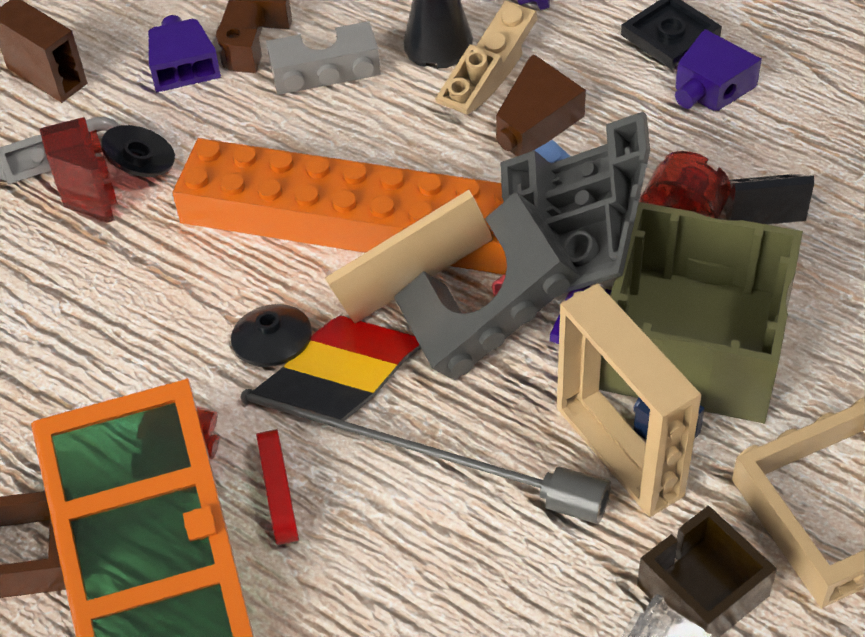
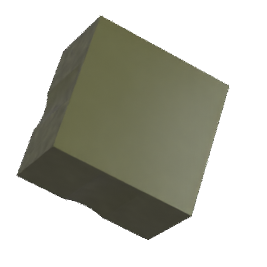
M639 202L623 275L617 277L614 281L610 297L702 394L700 405L705 408L704 412L765 424L781 354L788 315L787 308L794 282L803 231L744 220L716 219L693 211ZM601 355L599 390L639 398Z

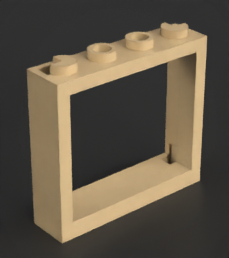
M597 283L584 291L575 292L573 297L560 303L557 409L650 518L685 497L702 394ZM601 355L650 408L646 443L599 391Z
M865 397L860 398L851 407L838 413H825L814 423L799 430L796 428L789 429L779 435L776 440L762 446L753 445L746 448L737 456L734 467L733 483L820 608H824L865 588V549L829 565L765 474L865 431Z

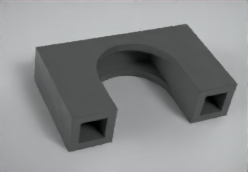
M517 192L485 218L501 244L507 260L504 282L497 295L487 305L471 313H462L448 287L424 271L394 296L432 369L453 380L471 371L479 360L490 351L500 347L508 336L523 324L531 321L537 315V312L554 298L564 294L569 286L581 277L538 208Z

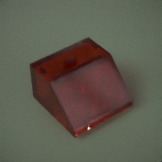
M85 117L39 128L45 153L63 206L107 223L115 221L111 206L118 204L112 182L104 183V180L111 177L105 157H97L96 155L103 152L97 130L89 132Z

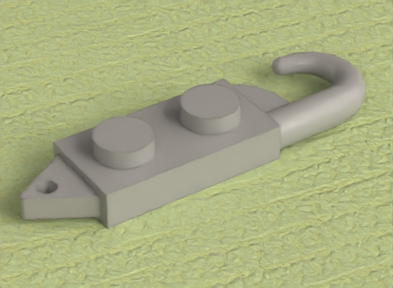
M94 117L0 147V180L7 181L9 185L80 162L87 153V135L103 130L108 131L120 125L115 120L107 117Z

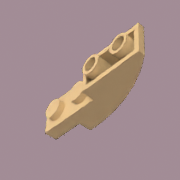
M505 0L476 46L471 44L468 46L436 96V103L467 115L480 107L498 89L523 54L521 45L538 20L536 10Z

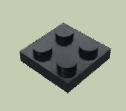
M658 0L623 23L621 26V36L672 70L678 66L681 58L702 31L706 29L721 36L722 26L683 0Z

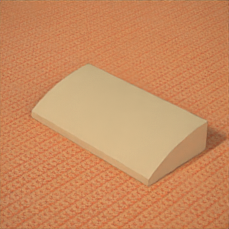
M467 190L328 275L325 279L352 321L356 324L395 300L394 296L423 271L434 276L493 239L470 190Z

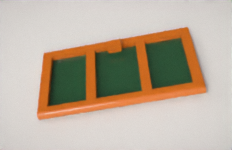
M189 379L38 419L31 423L76 637H254Z

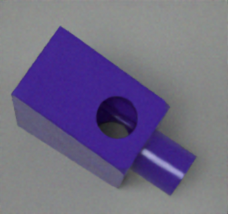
M169 15L162 20V26L153 27L148 31L149 67L156 93L221 78L215 47L197 19L182 21L176 15Z
M705 29L678 63L675 99L685 109H690L698 102L712 111H719L757 86L762 58Z

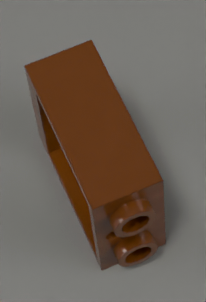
M69 488L64 489L66 501L73 500ZM45 491L0 497V527L50 521L48 559L0 565V598L66 590ZM79 519L71 521L77 552Z

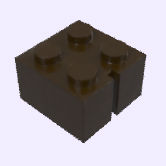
M708 505L678 528L677 539L672 534L640 558L637 586L688 637H720L770 596L777 568Z

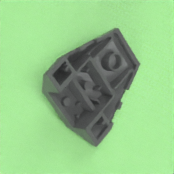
M644 112L606 124L608 144L557 162H548L535 150L500 162L503 201L505 202L517 192L536 206L581 275L580 278L569 286L565 293L623 275L650 155L647 115Z

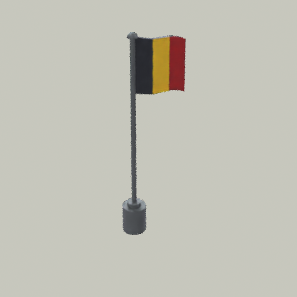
M339 315L311 336L308 346L300 355L288 361L284 367L253 391L252 389H246L241 393L240 398L245 405H248L250 402L541 488L540 498L546 499L545 507L548 510L599 524L607 507L611 481L558 466L554 473L547 472L544 479L541 480L346 422L347 418L378 393L404 361L421 349L414 335L363 321L355 324L351 318Z

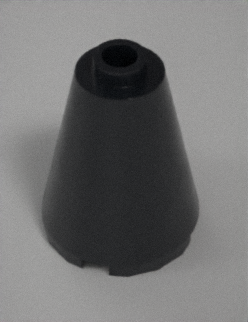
M412 0L404 36V49L409 59L423 67H426V63L437 64V69L457 65L468 46L473 43L472 32L461 0Z

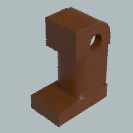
M290 0L228 1L220 26H218L216 32L217 43L222 48L220 59L224 68L234 72H257L262 58L259 40L262 28L290 29L292 24Z

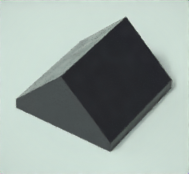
M784 174L718 181V189L727 220H744L769 225L800 222L807 219L814 188V175Z

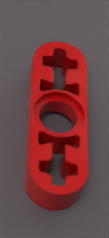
M278 429L256 433L277 546L299 541Z

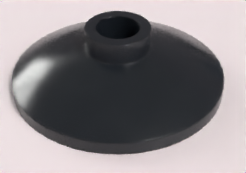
M133 125L116 126L106 131L101 141V150L106 159L115 167L132 175L142 177L160 176L167 173L175 161V153L171 145L159 134L143 127Z
M271 304L256 308L245 314L233 328L231 343L235 354L242 361L254 366H276L291 361L306 349L311 340L312 328L308 317L301 310L289 305Z

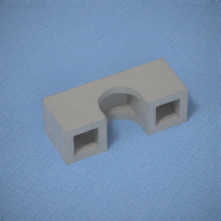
M370 21L336 27L337 41L331 47L322 50L310 49L305 46L301 34L266 41L277 95L381 75L378 46Z

